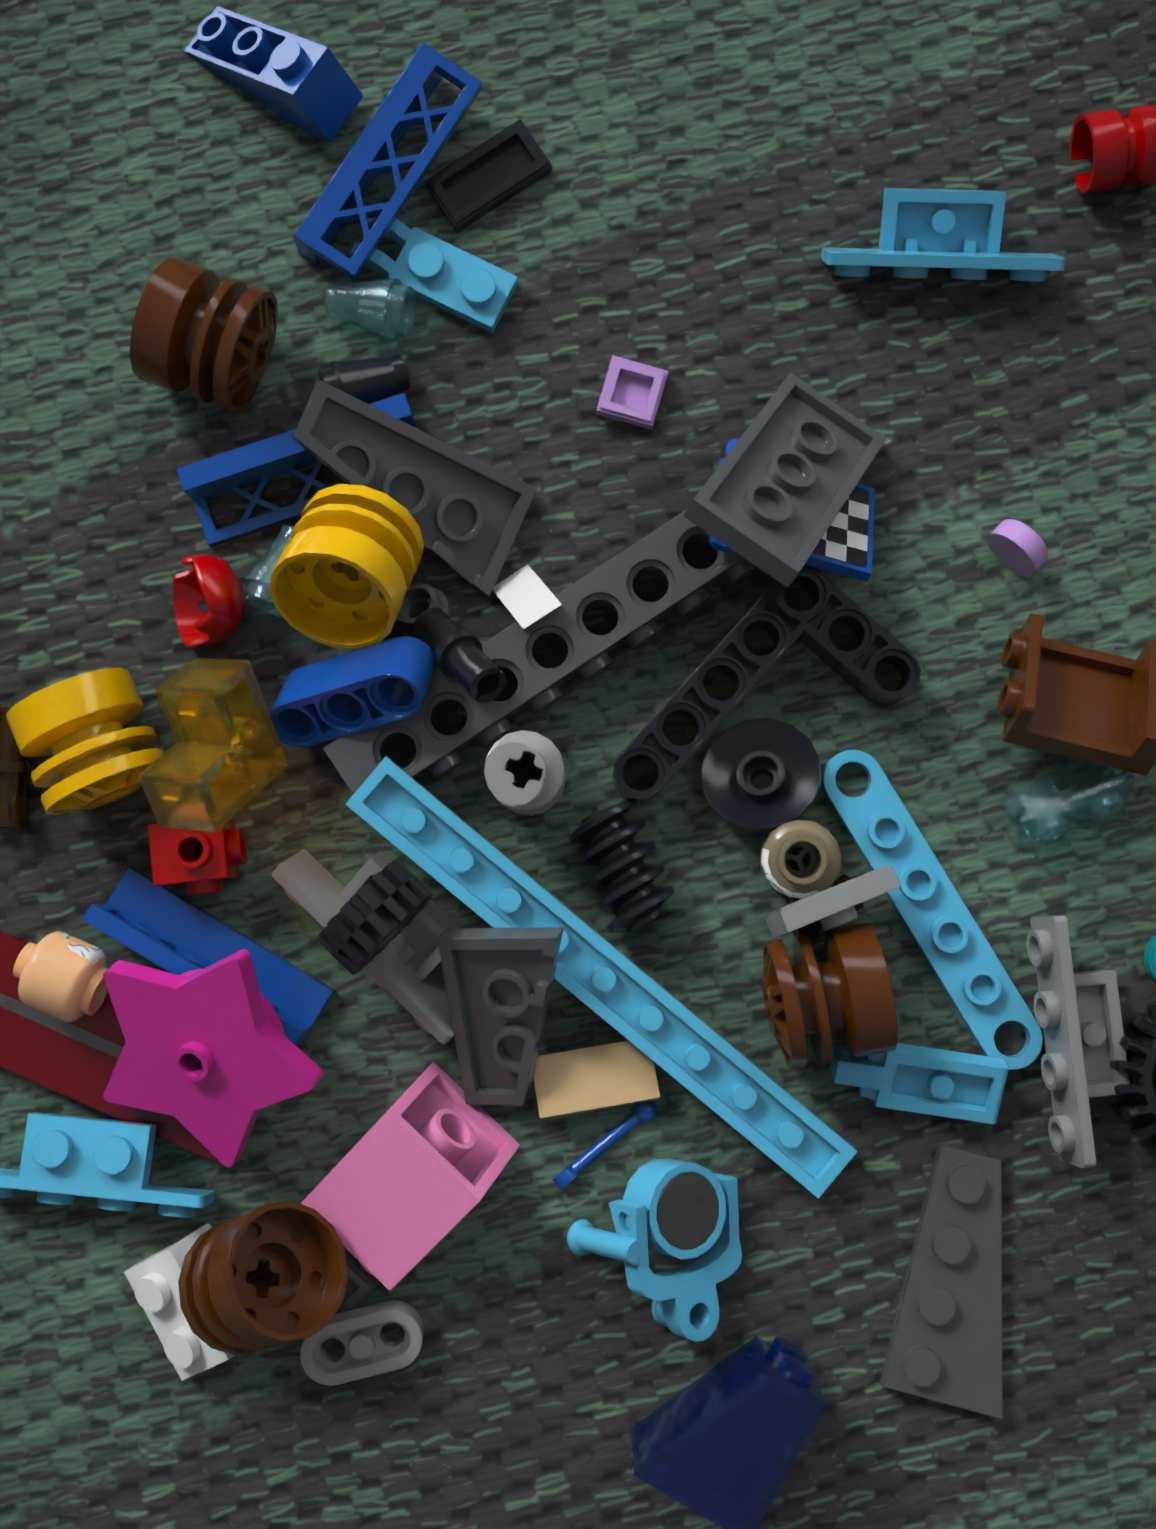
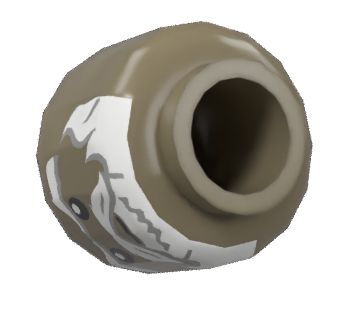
M797 819L783 823L768 833L761 846L759 862L763 876L775 890L789 898L804 899L833 885L840 872L841 853L837 840L827 828L814 821ZM794 847H802L797 855L788 853ZM808 853L809 862L805 867L802 858ZM787 860L796 861L798 870L792 869L788 865Z

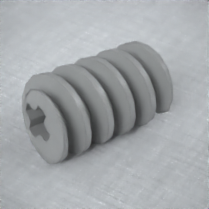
M520 730L506 734L493 744L485 760L484 775L489 790L504 807L515 813L532 816L546 812L558 802L564 791L566 774L561 753L550 739L537 732ZM528 761H533L537 773L542 776L539 781L529 780L526 783L525 789L519 788V782L515 775L512 774L513 769H524Z

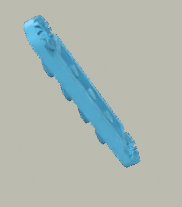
M846 750L835 755L826 763L822 771V790L870 870L873 871L885 865H888V867L893 866L901 887L885 894L984 1056L1005 1059L1009 1070L1021 1069L1030 1065L1038 1057L1042 1048L1043 1037L1041 1028L882 768L871 755L860 750ZM854 763L866 771L868 786L861 796L848 797L837 788L836 773L843 764ZM1016 1021L1025 1031L1026 1042L1020 1052L1015 1055L1006 1056L1001 1054L996 1048L994 1035L1002 1023Z

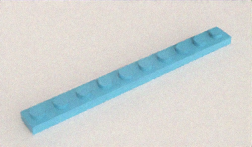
M385 756L345 805L493 928L564 927L554 979L818 1199L858 1152L835 1130L388 756Z

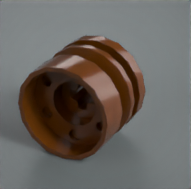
M167 258L156 268L147 282L136 309L130 341V361L133 373L140 380L174 392L184 391L191 385V393L197 400L204 403L215 401L219 408L232 413L242 411L252 400L274 345L278 322L276 297L272 291L261 287H250L248 289L245 282L238 279H227L220 286L219 279L213 270L179 258Z
M870 923L826 930L825 958L818 960L807 936L804 934L793 936L794 964H790L786 948L781 939L763 942L764 966L761 985L765 1010L771 1033L776 1038L787 1067L790 1070L806 1067V1038L808 1037L817 1061L821 1064L831 1062L833 1033L835 1032L841 1033L847 1049L855 1058L894 1051L896 1049L898 1025L890 976L878 937Z
M293 1201L269 1203L244 1215L221 1222L197 1238L184 1257L178 1280L181 1310L195 1335L210 1348L232 1355L256 1352L276 1347L280 1344L309 1338L330 1323L343 1302L348 1280L345 1248L334 1226L315 1209Z

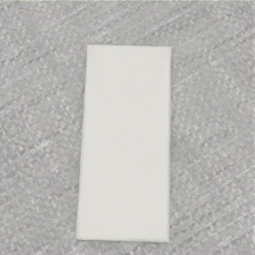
M529 565L524 566L493 588L494 593L523 630L562 605Z

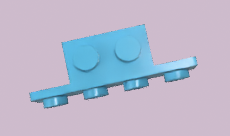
M884 188L879 249L822 248L821 260L827 265H835L834 275L867 277L870 276V266L893 267L894 277L928 278L929 268H952L951 278L965 280H985L988 269L1010 270L1009 279L1045 281L1046 271H1064L1066 258L1051 253L1000 252L1006 192L910 188Z
M40 1112L28 1113L20 1169L0 1168V1198H13L15 1189L37 1191L36 1201L46 1204H74L76 1195L98 1198L97 1208L133 1211L135 1210L136 1202L159 1204V1215L189 1218L195 1217L196 1208H204L214 1203L215 1191L149 1184L157 1125Z

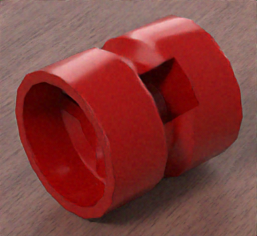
M1156 104L1133 107L1129 114H1124L1123 116L1117 110L1085 113L1077 116L1070 137L1071 160L1093 158L1092 173L1074 175L1076 189L1080 193L1118 189L1123 180L1129 187L1156 184Z

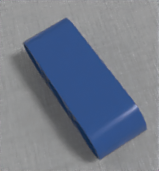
M401 636L298 668L287 677L267 717L268 727L271 733L285 744L295 747H307L410 717L417 713L421 707L436 670L434 651L427 643L418 638Z

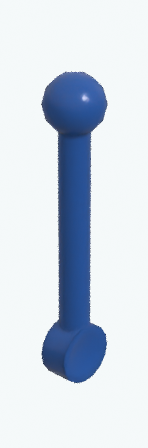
M653 1101L636 1103L633 1113L573 1163L569 1164L561 1173L554 1176L552 1180L559 1189L564 1188L573 1181L583 1169L640 1122L648 1123L652 1121L657 1114L655 1103Z

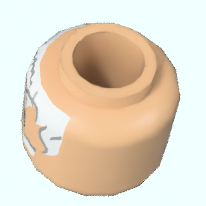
M56 931L50 933L38 944L28 943L21 950L14 964L13 975L19 978L18 995L20 1001L63 1022L70 1023L76 1021L84 1014L94 1015L108 994L103 978V973L107 970L106 954L100 948L64 932Z

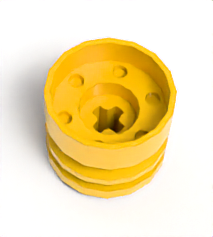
M336 484L319 490L306 504L301 514V519L293 530L292 539L285 545L272 571L269 590L275 608L289 625L313 641L333 648L357 650L381 642L391 633L403 605L406 591L410 588L413 576L420 564L424 550L420 526L407 508L386 493L364 485Z
M121 667L104 668L56 682L24 698L6 713L7 723L21 756L39 757L53 755L31 772V779L35 787H50L41 795V802L47 815H60L107 805L135 792L141 785L156 778L168 768L169 762L162 749H147L157 738L153 727L123 728L141 714L144 708L129 670Z

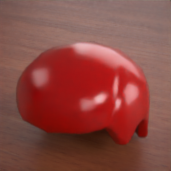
M198 554L182 558V564L192 565V567L173 577L174 609L181 641L187 648L214 645L228 640L237 631L245 610L241 581L228 562L219 557ZM205 600L209 609L208 613L204 614L197 606L200 601Z

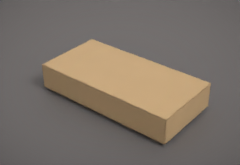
M629 1040L542 1055L537 1058L533 1079L541 1120L660 1099L654 1061Z

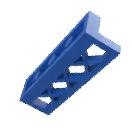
M422 42L295 232L294 239L298 254L317 266L321 260H324L355 281L481 92L482 81ZM442 78H445L462 90L453 105L428 110L426 102ZM442 121L433 134L431 123ZM423 124L427 144L420 154L396 158L395 149L409 128ZM410 169L401 182L399 171ZM392 172L396 191L389 202L364 206L362 199L377 176ZM378 217L369 230L367 219ZM360 220L364 239L350 259L331 245L347 222Z
M405 393L369 404L417 428ZM296 429L177 468L183 491L194 501L207 544L210 547L299 518L310 500L308 497L314 487L319 490L331 487L318 481L325 465L292 439ZM315 464L309 476L298 471ZM288 474L305 482L295 504L280 508L262 499L272 478ZM259 483L254 495L242 489ZM232 492L250 501L239 523L217 530L208 503L209 499ZM258 506L270 511L253 517Z
M128 867L107 903L91 904L82 918L83 921L167 972L177 975L190 970L204 969L239 950H248L252 957L259 990L276 1010L282 1022L285 1036L296 1046L306 1040L335 992V989L165 886H153L152 878L133 867Z

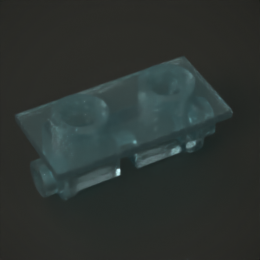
M1081 760L1059 770V776L1067 788L1061 792L1058 791L1049 774L1010 788V795L1001 798V805L1009 820L1020 818L1015 838L1017 844L1033 838L1038 843H1046L1066 833L1073 822L1091 816L1093 821H1101L1117 814L1125 807L1126 801L1129 798L1135 780L1134 773L1122 776V770Z

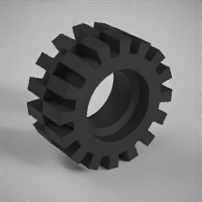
M395 859L392 863L387 864L381 872L375 874L367 885H363L356 892V895L344 904L340 909L341 911L332 917L327 926L320 932L317 941L346 970L355 975L401 933V930L425 907L426 903L432 898L433 893L398 859Z

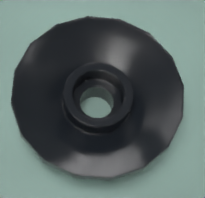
M770 718L745 720L724 730L709 746L701 766L702 789L712 810L730 825L750 831L775 830L783 823L799 819L814 803L821 784L820 757L810 739L793 725ZM759 774H766L774 781L769 788L756 789L752 786V780Z

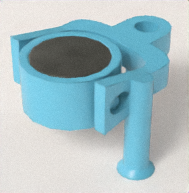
M669 1158L653 1159L640 1166L630 1178L623 1200L618 1199L608 1202L616 1233L595 1228L587 1219H579L570 1227L567 1234V1243L569 1249L578 1256L594 1253L624 1262L627 1285L630 1291L638 1296L653 1300L652 1315L659 1325L669 1328L673 1334L694 1342L704 1341L713 1334L719 1322V1302L716 1284L731 1276L737 1270L742 1260L739 1238L737 1177L712 1173L710 1169L697 1163ZM648 1250L678 1259L697 1258L707 1252L694 1262L678 1269L652 1272L649 1268Z

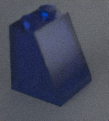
M755 1336L637 1423L631 1434L635 1476L724 1529H757L826 1404L824 1396L815 1380L817 1374L805 1364L808 1359L807 1354L781 1337L776 1336L772 1344Z

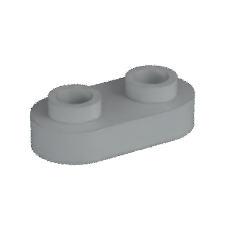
M398 1300L384 1301L335 1314L328 1325L311 1337L303 1340L300 1350L301 1365L305 1373L312 1380L327 1386L340 1385L404 1368L416 1359L421 1350L424 1335L422 1318L415 1308ZM396 1323L403 1328L404 1335L399 1339H389L384 1335L382 1328L386 1324ZM330 1338L338 1339L343 1343L345 1350L337 1355L330 1354L325 1350L323 1342Z

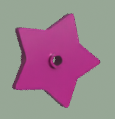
M246 949L239 950L204 969L190 970L180 975L123 960H118L103 973V978L125 1039V1045L104 1091L103 1098L110 1103L174 1116L227 1168L232 1167L244 1152L260 1109L312 1090L324 1075V1071L285 1036L282 1022L276 1010L259 990L252 957Z

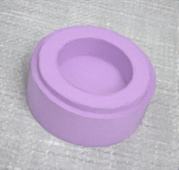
M1012 519L1003 520L987 537L989 549L1019 576H1033L1048 560V550L1042 538L1032 528L1020 521Z

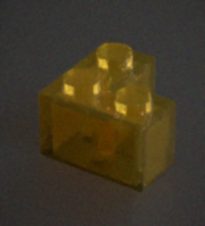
M193 658L155 688L176 743L137 776L159 827L216 833L288 766V762L250 660Z

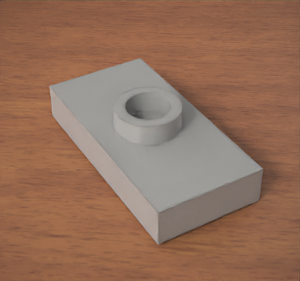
M885 865L768 913V917L765 919L773 938L820 920L823 930L826 931L858 918L859 916L854 905L899 888L901 885L893 866L888 867V865Z

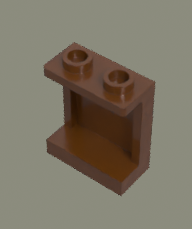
M1030 613L1021 631L1009 634L1003 650L1002 666L1010 668L1009 679L1003 684L997 705V714L1005 716L1003 741L1146 776L1156 764V641L1150 639L1138 658L1133 660L1042 638L1043 616Z

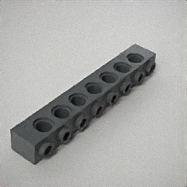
M685 510L555 595L562 605L524 630L516 621L482 643L483 653L503 672L511 674L517 680V690L510 699L503 702L491 700L479 703L469 695L468 690L456 678L447 677L440 671L432 677L422 705L417 713L404 719L339 737L323 749L352 794L358 790L385 758L388 745L400 737L412 739L416 746L414 760L410 765L402 769L416 781L428 773L433 781H436L459 767L464 762L459 753L478 740L484 748L494 744L514 729L509 722L510 719L528 707L534 715L544 711L564 696L559 689L560 686L578 674L583 682L594 678L613 664L609 656L610 653L629 642L633 650L639 648L663 630L658 621L677 609L682 617L689 615L712 598L708 588L725 577L729 579L731 584H735L750 575L758 567L736 552H722L714 549L710 545V535L683 516L686 512ZM692 544H703L713 552L715 563L705 569L693 568L685 561L683 550ZM643 576H654L663 582L666 594L658 601L646 602L637 597L633 590V584ZM605 608L615 615L617 625L608 634L595 635L585 628L583 619L592 609ZM544 641H558L567 649V658L560 666L544 668L534 660L535 649ZM448 705L461 706L467 713V721L464 728L454 735L441 734L435 726L438 712Z

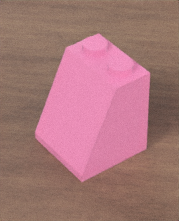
M432 1062L301 1204L315 1209L334 1226L343 1246L360 1262L361 1266L369 1274L375 1276L391 1291L480 1202L520 1144L479 1105L466 1104L464 1090L440 1067Z

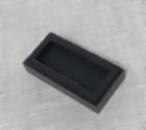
M519 119L424 180V184L455 232L458 233L551 173L552 164L521 119Z

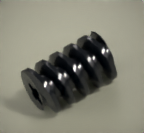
M634 799L618 803L583 819L581 825L569 837L571 844L591 845L580 856L578 860L580 866H600V870L589 879V887L593 889L609 888L610 890L597 904L599 910L619 911V915L607 926L609 933H630L683 910L682 908L664 909L662 906L674 894L675 890L673 886H654L652 883L664 872L665 867L664 864H644L643 859L656 846L654 841L635 842L633 838L646 826L644 819L626 820L624 814L637 803Z

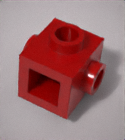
M215 807L178 810L179 821L148 824L153 886L185 884L186 895L222 892V880L240 878L239 865L246 864L247 844L242 828L235 829V819L216 816ZM202 844L203 853L199 858L197 850L199 845Z

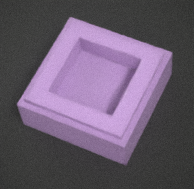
M612 355L596 414L652 430L669 371Z

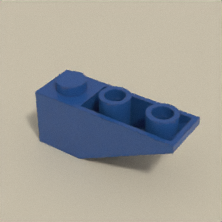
M219 6L200 23L197 34L184 50L185 53L300 130L328 142L332 141L364 97L327 46Z

